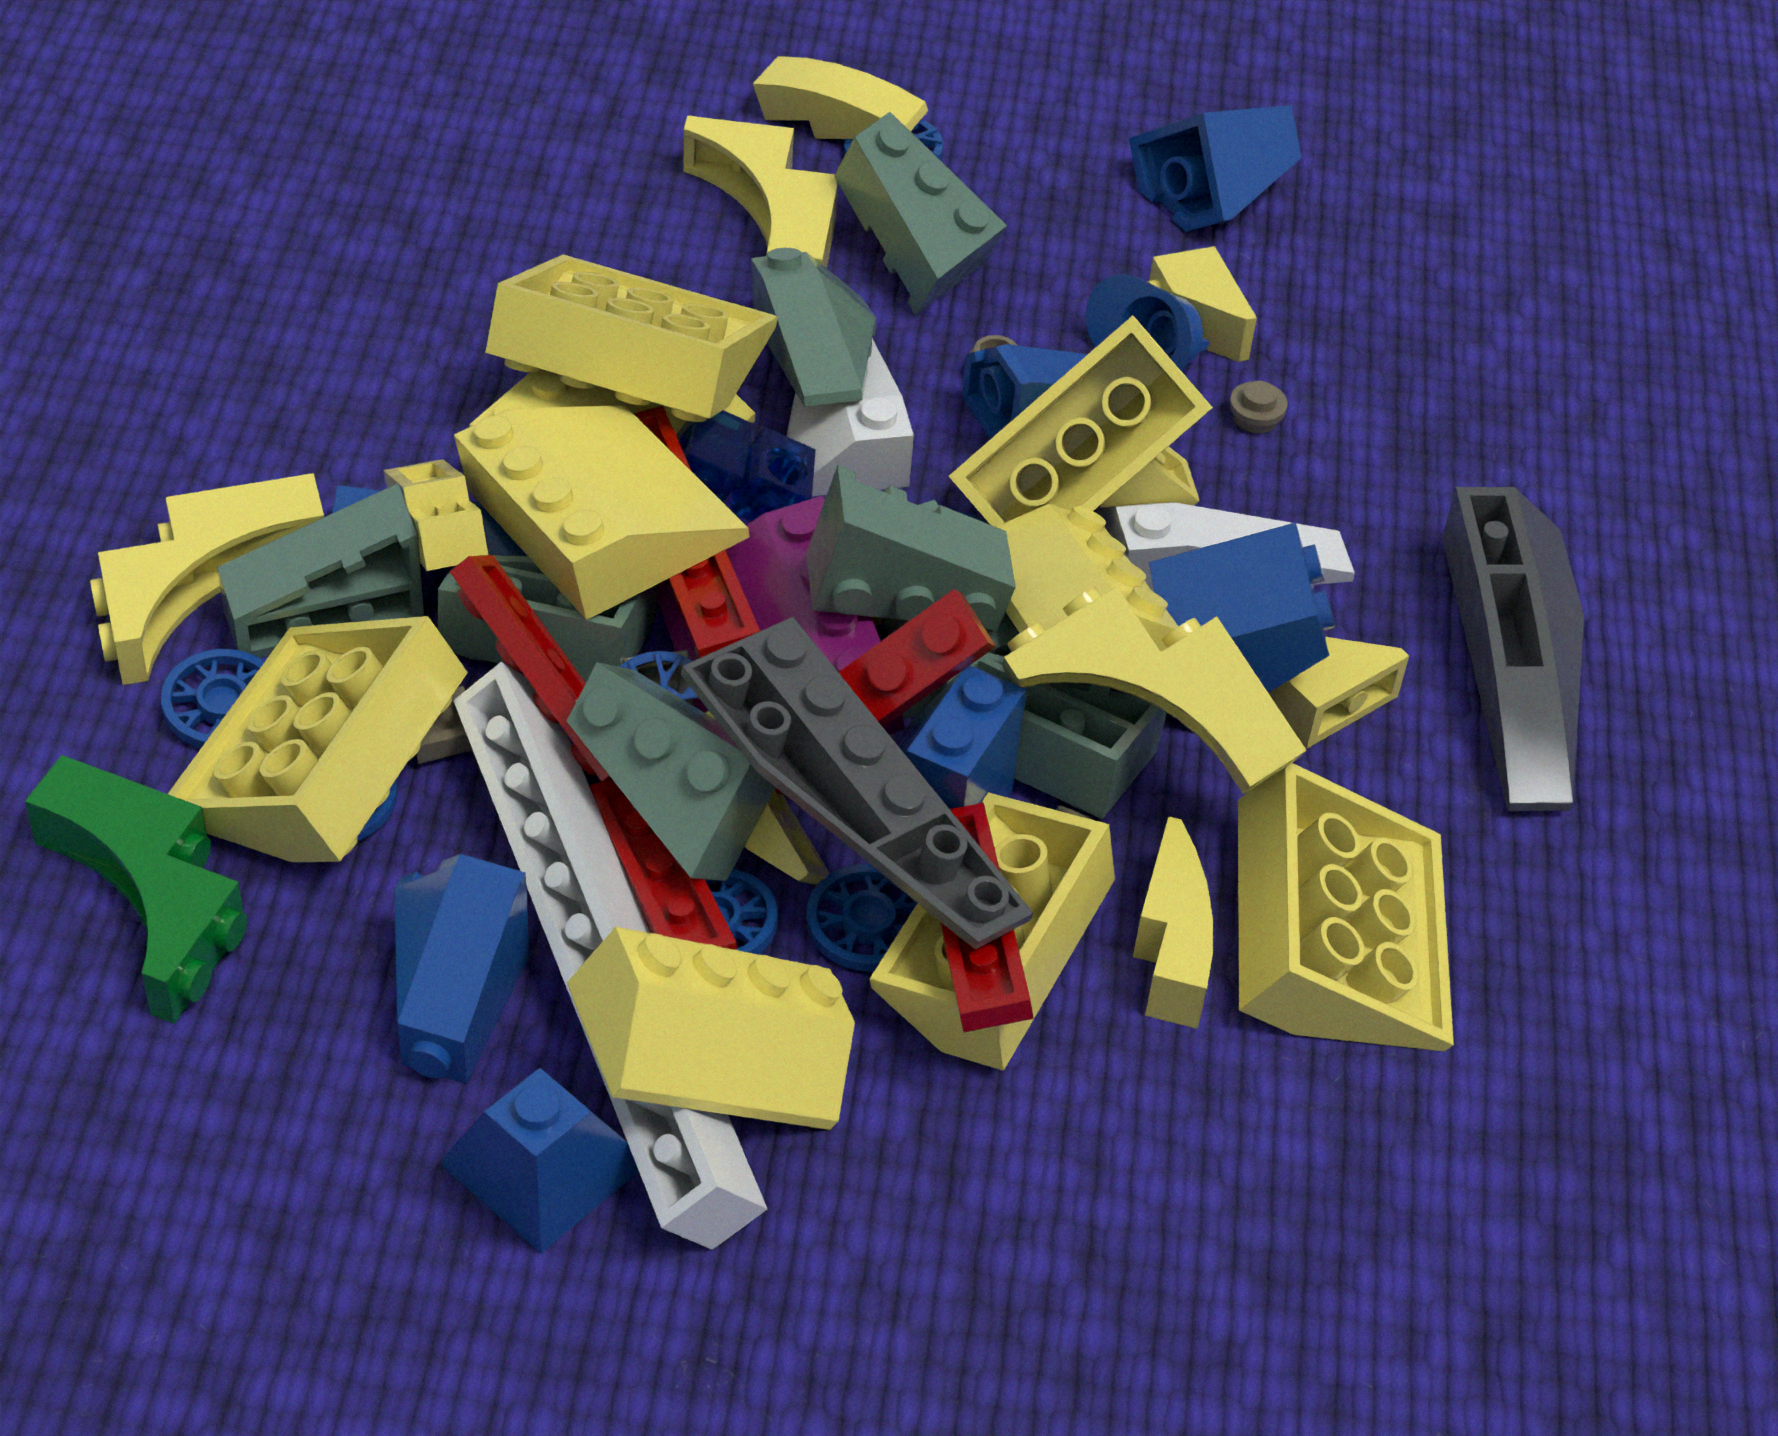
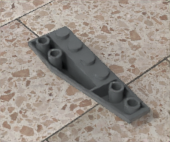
M1456 487L1442 540L1507 811H1570L1574 791L1584 613L1561 530L1515 487Z
M794 617L682 666V677L761 776L975 950L1031 920L1033 916L1032 910Z

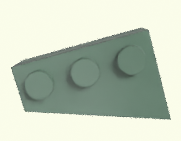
M891 112L854 137L834 175L866 232L873 230L886 252L883 261L891 274L898 273L911 295L907 303L915 316L984 264L1007 227L986 204Z
M837 465L806 552L812 610L910 621L955 589L964 595L985 629L998 630L1016 588L1007 532L941 505L935 511L911 503L907 500L906 491L891 485L883 492L856 481L855 471Z
M398 483L217 567L223 609L235 648L259 658L268 657L290 627L424 616L418 534Z
M493 555L585 682H587L596 662L620 667L625 663L624 658L637 656L656 620L658 584L585 620L528 556ZM449 571L438 588V631L454 654L464 656L470 660H484L498 664L503 662L507 665L496 649L495 642L498 638L485 620H479L474 617L462 604L458 596V590L461 587Z
M987 653L970 665L1011 682L1002 668L1005 656ZM951 678L949 681H947L946 683H944L943 689L949 684V682H950L953 678ZM1062 682L1026 687L1014 778L1079 810L1103 819L1157 752L1167 712L1136 696L1110 691V688L1090 684L1088 686L1079 683Z
M596 662L567 719V723L690 878L727 881L776 787L754 769L717 720L635 670Z

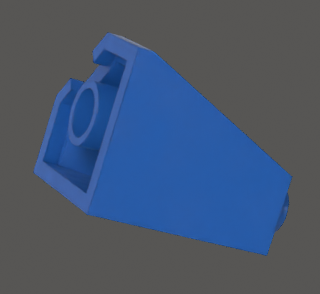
M1292 105L1205 112L1129 137L1138 190L1151 202L1160 201L1174 214L1172 220L1185 232L1195 231L1232 220L1302 158Z
M1009 344L968 353L965 360L962 398L989 439H991L1088 354Z
M458 854L442 861L438 871L423 877L418 872H414L400 878L394 888L397 1025L402 1065L412 1067L416 1072L426 1077H445L467 1084L526 966L530 952L526 872Z
M541 1068L537 1069L484 1111L442 1158V1166L540 1254L639 1172L628 1142Z

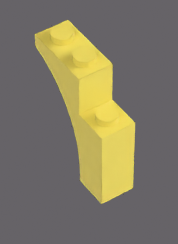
M687 116L684 126L683 172L717 186L737 200L751 214L760 227L768 247L767 253L777 248H794L801 252H807L827 268L837 220L839 184L834 177L835 174L792 169L794 128Z
M314 473L165 497L169 522L158 524L161 542L98 552L103 578L90 580L97 617L109 615L111 621L98 624L105 662L118 660L123 685L148 681L153 664L171 633L200 605L221 592L218 566L324 518Z
M1117 586L1102 595L1094 587L1073 599L1063 608L1068 617L1047 630L1044 629L1041 623H1037L1018 634L1007 644L1012 652L1004 657L1002 668L1013 684L1026 688L1050 683H1086L1116 689L1156 705L1193 731L1214 752L1243 794L1299 759L1306 751L1217 616L1202 626L1196 618H1192L1178 626L1162 639L1167 648L1160 652Z

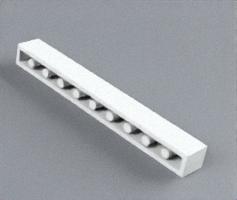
M500 662L453 700L520 871L526 872L527 889L662 1229L713 1250L765 1212L767 1206L727 1114L613 1098L611 1096L567 982L615 926L641 932H651L603 822L602 815L583 770L572 754V744L567 733L560 723L555 724L551 722L539 710L533 699V694L536 690L528 679L508 665Z

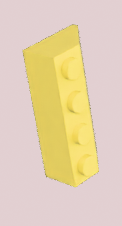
M1132 315L951 473L949 477L988 523L995 527L1047 504H1052L1069 511L1075 505L1094 511L1213 407Z
M1047 504L996 526L1007 532L1016 588L1006 613L1019 633L1037 623H1041L1045 630L1051 628L1068 617L1063 608L1073 599L1091 588L1096 587L1102 595L1117 586L1160 652L1167 648L1162 639L1178 627L1166 610L1168 603L1150 589L1145 582L1146 574L1129 561L1124 554L1126 547L1111 537L1104 527L1106 521L1100 515L1082 506L1075 505L1069 511L1052 504Z
M988 792L982 803L984 802L1000 872L1033 912L1031 920L1014 929L1031 999L1033 1018H1035L1115 881L1110 826L1107 823ZM918 903L870 977L871 988L941 1052L1002 1071L1006 1068L1034 1020L1030 1019L963 1033L940 922Z
M615 926L567 982L613 1098L831 1130L839 1121L855 1021L842 995L841 984L829 968Z

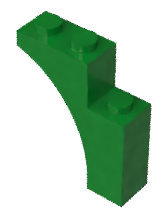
M61 755L25 800L34 843L76 860L97 872L115 886L130 902L148 933L147 953L142 969V978L150 1015L175 1024L190 1001L197 1002L203 996L209 985L212 970L226 951H233L244 936L247 927V915L243 912L239 882L203 869L210 853L211 842L207 837L201 806Z

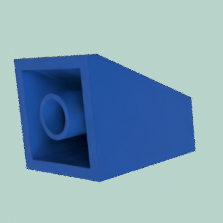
M1296 522L1149 562L1154 593L1161 596L1168 603L1166 610L1177 625L1180 626L1186 621L1196 618L1202 626L1217 616L1268 693L1330 656L1324 630L1334 628L1335 622L1326 590L1315 593L1313 586L1314 583L1325 581L1315 544L1303 547Z
M968 666L949 682L895 740L898 747L949 809L982 803L988 792L1008 798L1013 792L1026 689L973 666Z

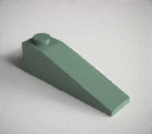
M777 248L769 251L767 256L751 258L753 307L755 310L778 316L776 328L767 344L803 406L811 407L862 400L868 374V356H871L872 336H875L876 317L864 299L807 252H801L794 248Z

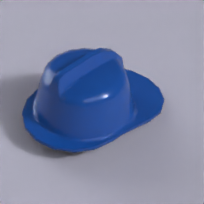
M1126 274L1106 277L1094 287L1087 301L1085 321L1088 335L1095 347L1132 315L1182 372H1184L1187 364L1199 352L1205 351L1209 346L1210 341L1203 337L1200 315L1188 300L1172 295L1138 277Z

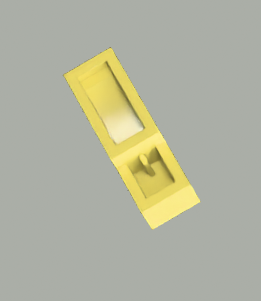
M778 56L753 83L765 120H809L815 139H854L856 135L889 112L908 130L912 131L928 112L925 101L894 84L850 67L810 58Z
M443 459L383 470L387 488L397 483L399 484L418 534L420 563L426 571L456 566L468 556L488 555L481 509L469 501L466 479L462 473Z
M1168 817L1143 906L1133 957L1156 963L1145 1016L1198 1029L1213 956V915L1208 884L1197 850L1182 820Z

